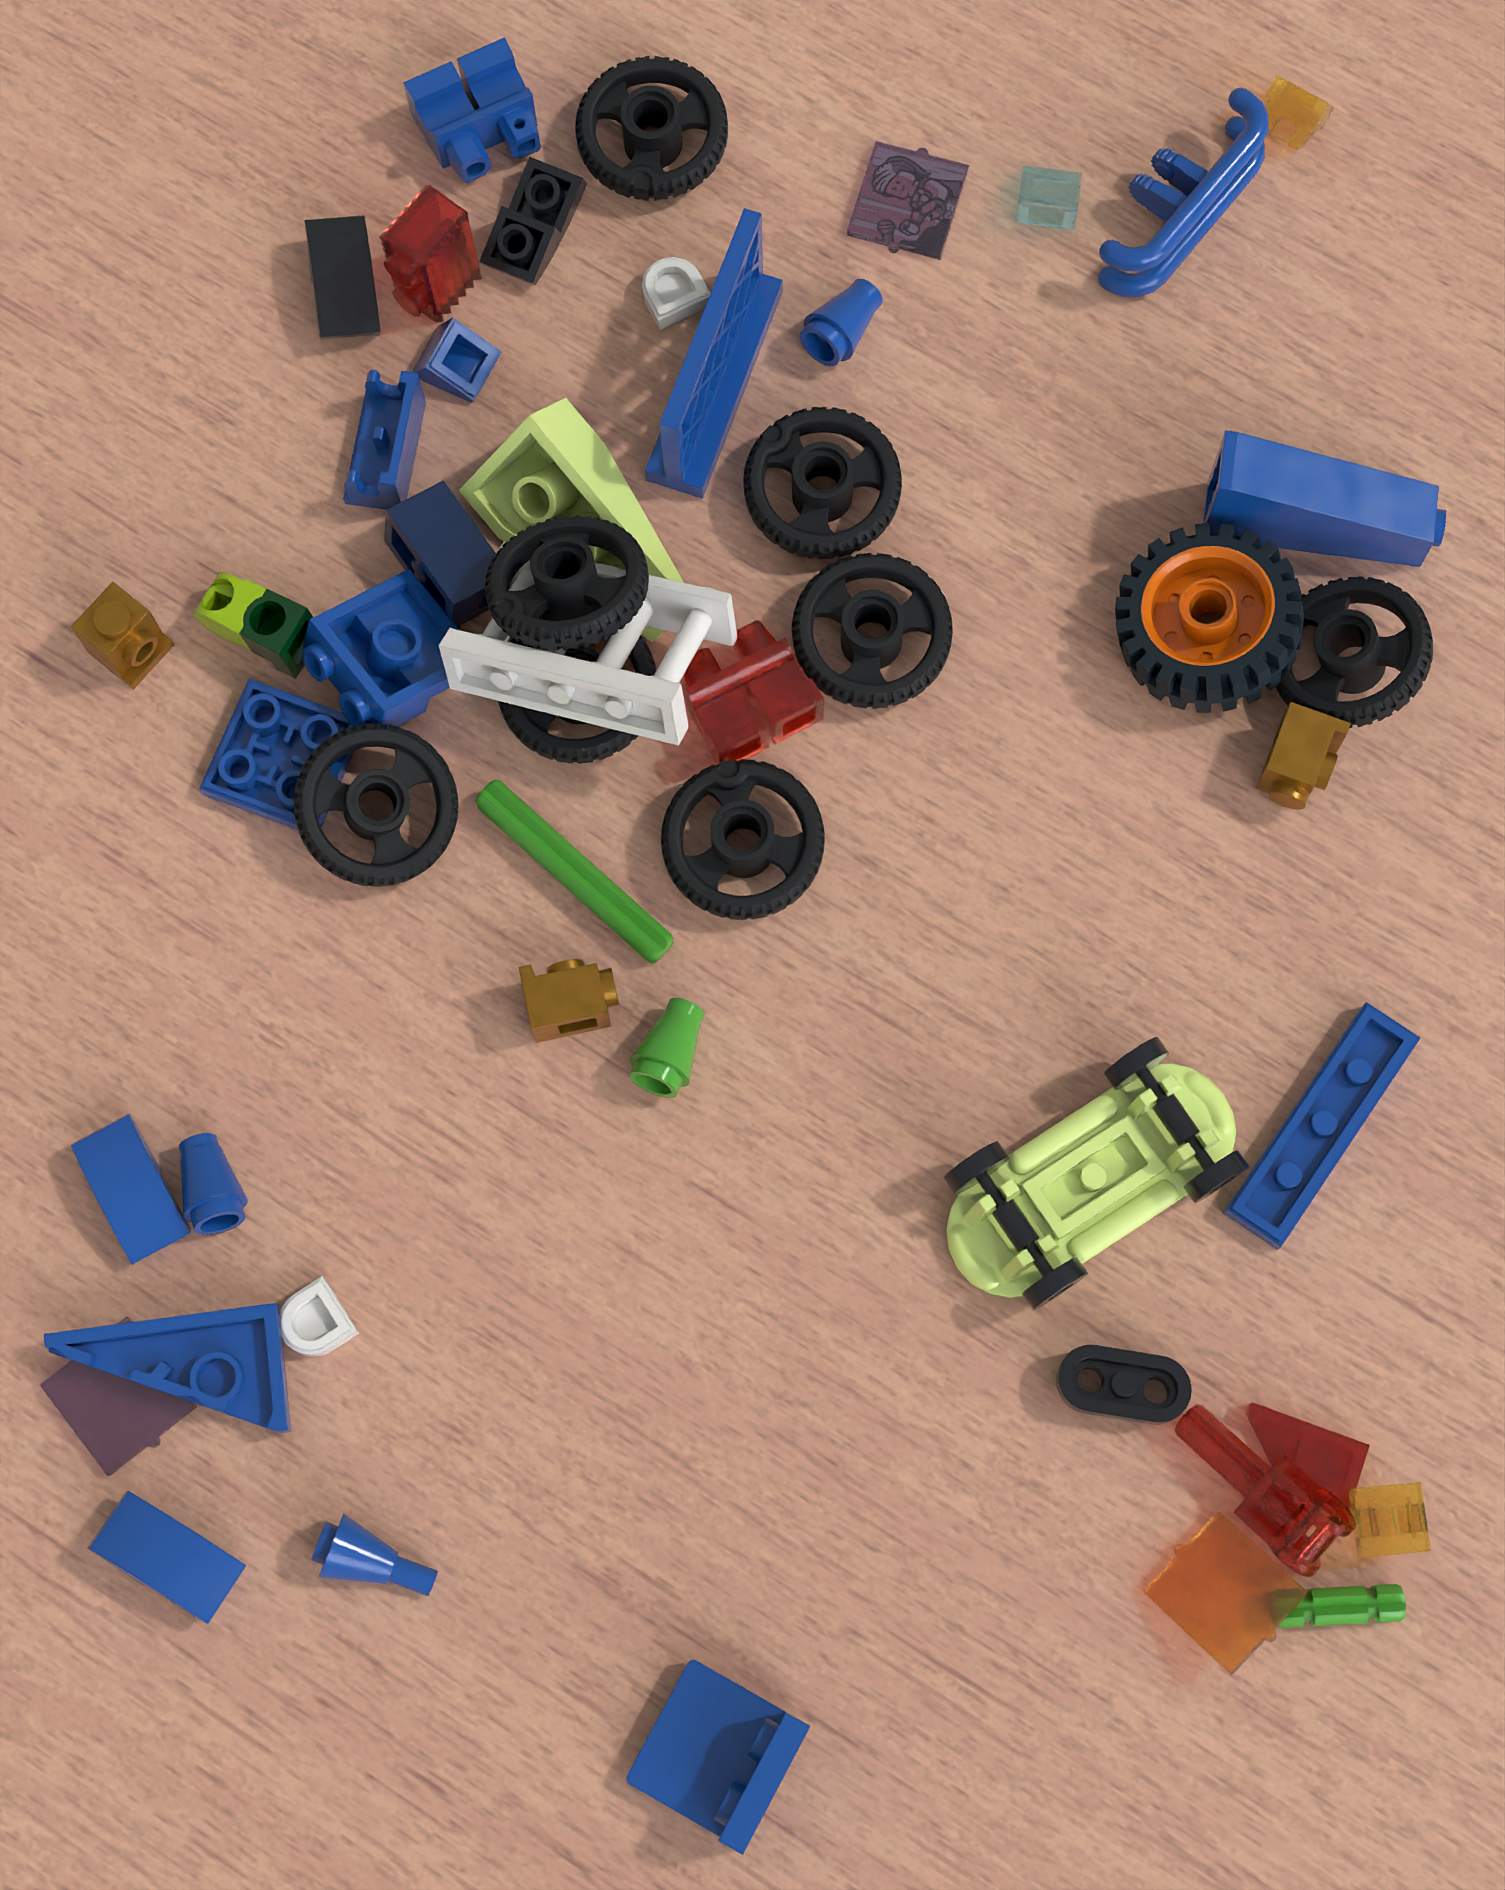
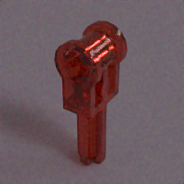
M1196 1404L1191 1407L1178 1421L1174 1429L1176 1435L1245 1497L1233 1513L1268 1544L1273 1554L1292 1571L1306 1577L1314 1576L1321 1567L1320 1557L1339 1536H1349L1356 1528L1357 1523L1349 1508L1330 1491L1320 1487L1286 1455L1270 1467L1203 1405ZM1312 1525H1315L1316 1530L1308 1537L1306 1532Z

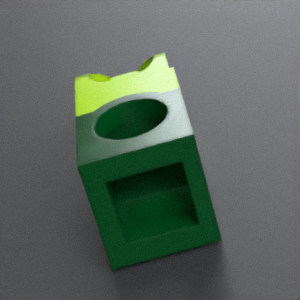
M219 572L194 611V618L220 638L230 643L238 644L272 662L277 670L296 679L305 665L302 657L303 643L309 620L313 618L308 608L246 579L244 581L229 573Z

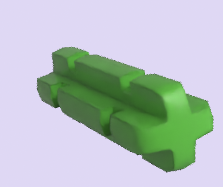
M1398 1584L1371 1586L1369 1591H1366L1365 1586L1307 1589V1594H1302L1300 1589L1278 1590L1271 1593L1270 1614L1274 1626L1278 1628L1304 1627V1623L1307 1621L1310 1622L1311 1626L1368 1623L1369 1618H1373L1375 1623L1397 1622L1405 1619L1406 1603L1402 1586Z

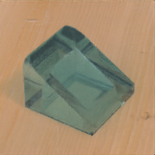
M1023 165L1015 222L1074 230L1082 173Z

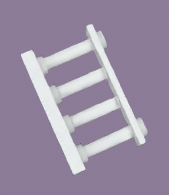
M530 560L515 574L509 586V591L523 590L535 584L530 568ZM595 563L599 577L618 578L626 575V569ZM649 575L648 592L641 609L638 610L636 616H633L630 623H627L623 629H618V633L610 636L596 662L564 656L566 651H563V649L553 651L552 649L543 650L542 647L537 649L507 642L510 636L496 624L493 618L483 634H473L449 628L439 644V649L450 689L679 746L689 728L682 685L679 683L703 640L733 646L738 637L730 593ZM645 626L677 633L654 676L621 669Z

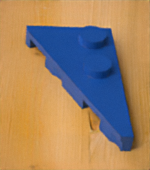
M276 1303L44 1334V1344L48 1348L49 1353L279 1433L292 1432L283 1339L279 1322L280 1308Z

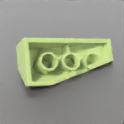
M567 398L529 415L459 490L495 535L504 542L510 541L512 536H517V533L521 530H526V527L534 526L537 522H545L546 519L552 520L559 516L564 518L568 515L571 517L575 515H581V517L591 516V518L598 517L601 520H608L610 523H615L619 527L624 528L626 532H629L637 540L645 555L649 575L684 583L607 446ZM589 546L595 563L625 569L621 560L612 553L598 547ZM645 626L641 635L654 642L666 631Z

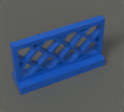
M746 208L743 209L659 424L660 433L645 469L646 481L701 499L704 498L783 292L782 279L763 274L762 213Z

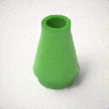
M671 998L663 1014L629 1059L633 1066L629 1077L634 1084L651 1094L665 1098L676 1097L680 1087H685L689 1084L699 1028L705 1015L698 1005L682 998Z

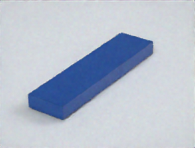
M1365 1002L1223 1214L1276 1250L1281 1248L1420 1040V1037Z

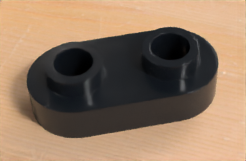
M1083 1345L1072 1350L1060 1363L1056 1375V1385L1060 1397L1073 1410L1084 1414L1151 1425L1165 1424L1180 1416L1187 1408L1192 1393L1191 1381L1187 1372L1175 1360L1161 1355L1099 1345ZM1092 1369L1098 1373L1101 1379V1386L1098 1391L1088 1393L1080 1388L1077 1377L1081 1370ZM1158 1380L1165 1386L1166 1398L1162 1403L1156 1404L1146 1399L1143 1392L1146 1381Z

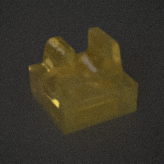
M1277 75L1265 95V98L1268 99L1265 108L1269 115V132L1267 135H1271L1275 125L1280 120L1291 119L1295 124V132L1287 146L1300 150L1319 128L1323 129L1334 107Z
M1421 1482L1360 1487L1348 1490L1358 1558L1431 1551Z

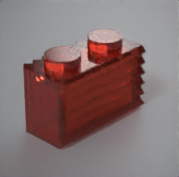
M425 185L379 236L382 240L381 245L384 247L382 249L385 252L384 256L387 258L383 264L387 272L392 276L391 280L394 282L392 285L395 289L392 291V295L403 309L415 317H419L423 313L435 323L444 322L443 314L451 313L452 305H459L458 297L467 296L466 289L474 288L473 280L482 279L468 212L431 185Z

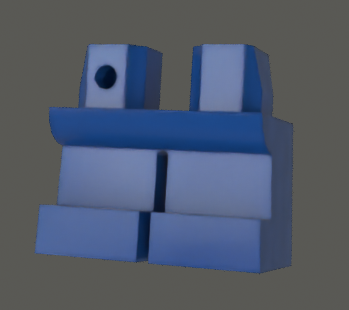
M505 37L457 58L460 76L452 61L403 82L411 115L443 169L451 166L465 183L485 176L492 168L486 149L504 142L512 158L522 159L538 152L541 148L533 94L525 86L516 68L514 55Z

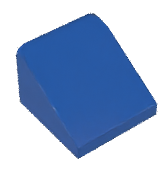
M451 318L436 328L412 372L418 373L420 380L472 403L478 396L502 351L455 318Z

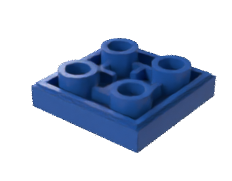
M248 679L199 790L204 796L298 830L294 817V792L297 779L305 762L312 752L326 739L337 732L353 727V725L348 722L343 712ZM355 750L343 755L328 768L333 777L342 782ZM328 811L317 817L321 827Z

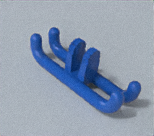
M1242 87L1231 91L1228 97L1229 106L1241 115L1231 117L1225 124L1226 135L1234 140V142L1209 171L1181 154H1176L1174 150L1171 151L1169 148L1165 149L1163 147L1152 157L1151 166L1158 173V176H1161L1163 180H1167L1169 184L1181 192L1142 173L1137 175L1128 187L1130 189L1129 192L1136 199V202H1139L1141 206H1145L1147 210L1166 222L1149 242L1140 247H1128L1115 240H1106L1102 243L1099 255L1103 262L1109 265L1101 269L1098 274V282L1103 289L1121 297H1141L1155 292L1166 283L1258 173L1265 159L1264 139L1269 132V115L1263 102L1251 91ZM1123 271H1132V272H1138V273H1126V272H1123Z

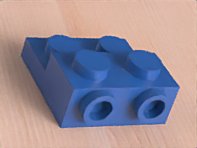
M408 569L311 618L303 643L302 657L308 672L314 679L319 682L329 679L341 694L339 697L341 710L351 725L380 723L381 725L400 726L426 712L430 698L450 688L439 644L449 628L459 629L411 570Z

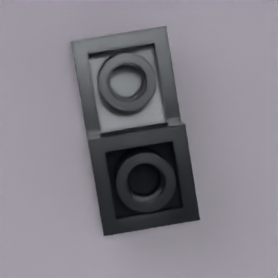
M529 156L509 208L501 206L479 262L482 265L536 285L553 258L587 186L584 178Z
M365 216L305 220L311 282H313L320 340L379 335L381 330Z

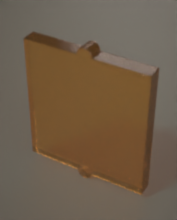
M1220 1511L1207 1522L1186 1546L1184 1544L1176 1545L1174 1548L1176 1556L1143 1590L1146 1596L1231 1676L1265 1640L1273 1642L1276 1639L1277 1633L1275 1629L1308 1595V1592Z

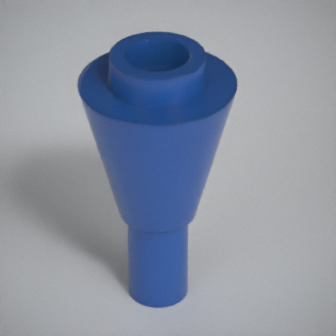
M344 1513L338 1526L325 1522L311 1558L312 1561L323 1564L318 1578L387 1584L388 1581L425 1596H429L438 1573L435 1569L398 1556V1552Z

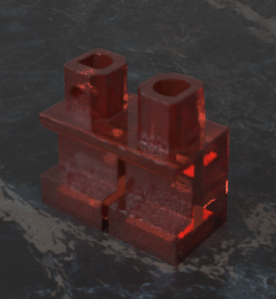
M759 620L737 630L738 638L733 648L740 661L721 670L710 649L701 648L697 650L683 675L688 711L716 765L723 761L748 759L769 748V735L774 744H777L824 719V697L811 678L807 679L801 670L786 638H783L776 642L775 638Z

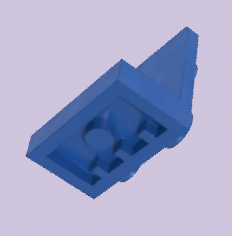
M691 1660L687 1663L633 1763L626 1780L631 1786L720 1837L719 1842L743 1855L803 1742L810 1725L697 1660Z

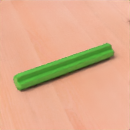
M493 780L481 790L476 797L478 809L644 959L654 964L670 950L674 943L672 934L500 780Z

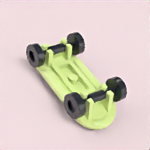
M1154 1037L1124 1055L1104 1072V1075L1113 1086L1112 1088L1016 1151L1007 1155L998 1141L978 1150L944 1176L955 1195L959 1194L950 1209L946 1228L948 1249L957 1269L973 1286L990 1295L1006 1298L1024 1296L1033 1311L1052 1301L1088 1275L1087 1270L1083 1266L1084 1263L1185 1196L1189 1195L1196 1204L1249 1168L1238 1150L1233 1152L1236 1127L1233 1111L1224 1093L1210 1078L1190 1067L1172 1063L1159 1064L1169 1055V1052L1160 1039Z

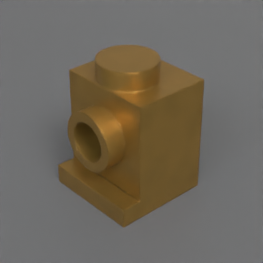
M113 581L70 626L87 652L133 690L175 645L162 632L151 612Z
M1290 702L1279 724L1256 789L1269 793V798L1278 805L1295 810L1304 809L1314 787L1322 790L1326 789L1338 758L1336 753L1347 736L1351 723Z
M571 959L554 963L547 967V974L535 976L531 964L518 967L529 1022L537 1043L611 1027L608 1007L619 1005L612 968L599 970L597 963L585 965L581 959Z

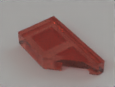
M1253 1402L1249 1403L1245 1414L1281 1486L1341 1509H1350L1370 1445Z

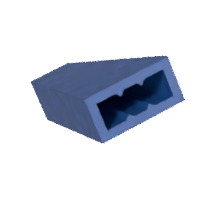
M1225 430L1207 482L1203 523H1209L1211 533H1219L1221 523L1235 525L1236 533L1241 537L1247 528L1259 534L1261 545H1264L1269 540L1279 549L1420 567L1431 547H1439L1442 543L1446 526V510L1437 509L1438 485L1240 432Z

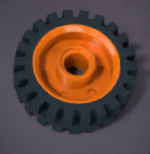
M1209 523L1195 524V535L1186 536L1182 527L1170 532V543L1166 545L1160 538L1156 539L1148 545L1147 558L1138 554L1131 562V575H1123L1119 585L1120 597H1116V630L1127 667L1130 666L1133 677L1141 686L1147 684L1150 695L1160 701L1167 696L1172 707L1185 710L1187 703H1194L1198 713H1211V704L1221 703L1224 712L1237 709L1236 700L1242 697L1245 698L1248 704L1260 699L1262 687L1266 686L1271 691L1281 682V671L1289 672L1295 662L1296 650H1300L1302 641L1303 601L1298 578L1295 579L1292 565L1287 557L1281 560L1279 548L1268 540L1264 545H1261L1258 533L1246 528L1241 537L1237 535L1235 525L1221 523L1219 533H1211ZM1206 612H1217L1223 615L1220 620L1211 624H1203L1195 620Z

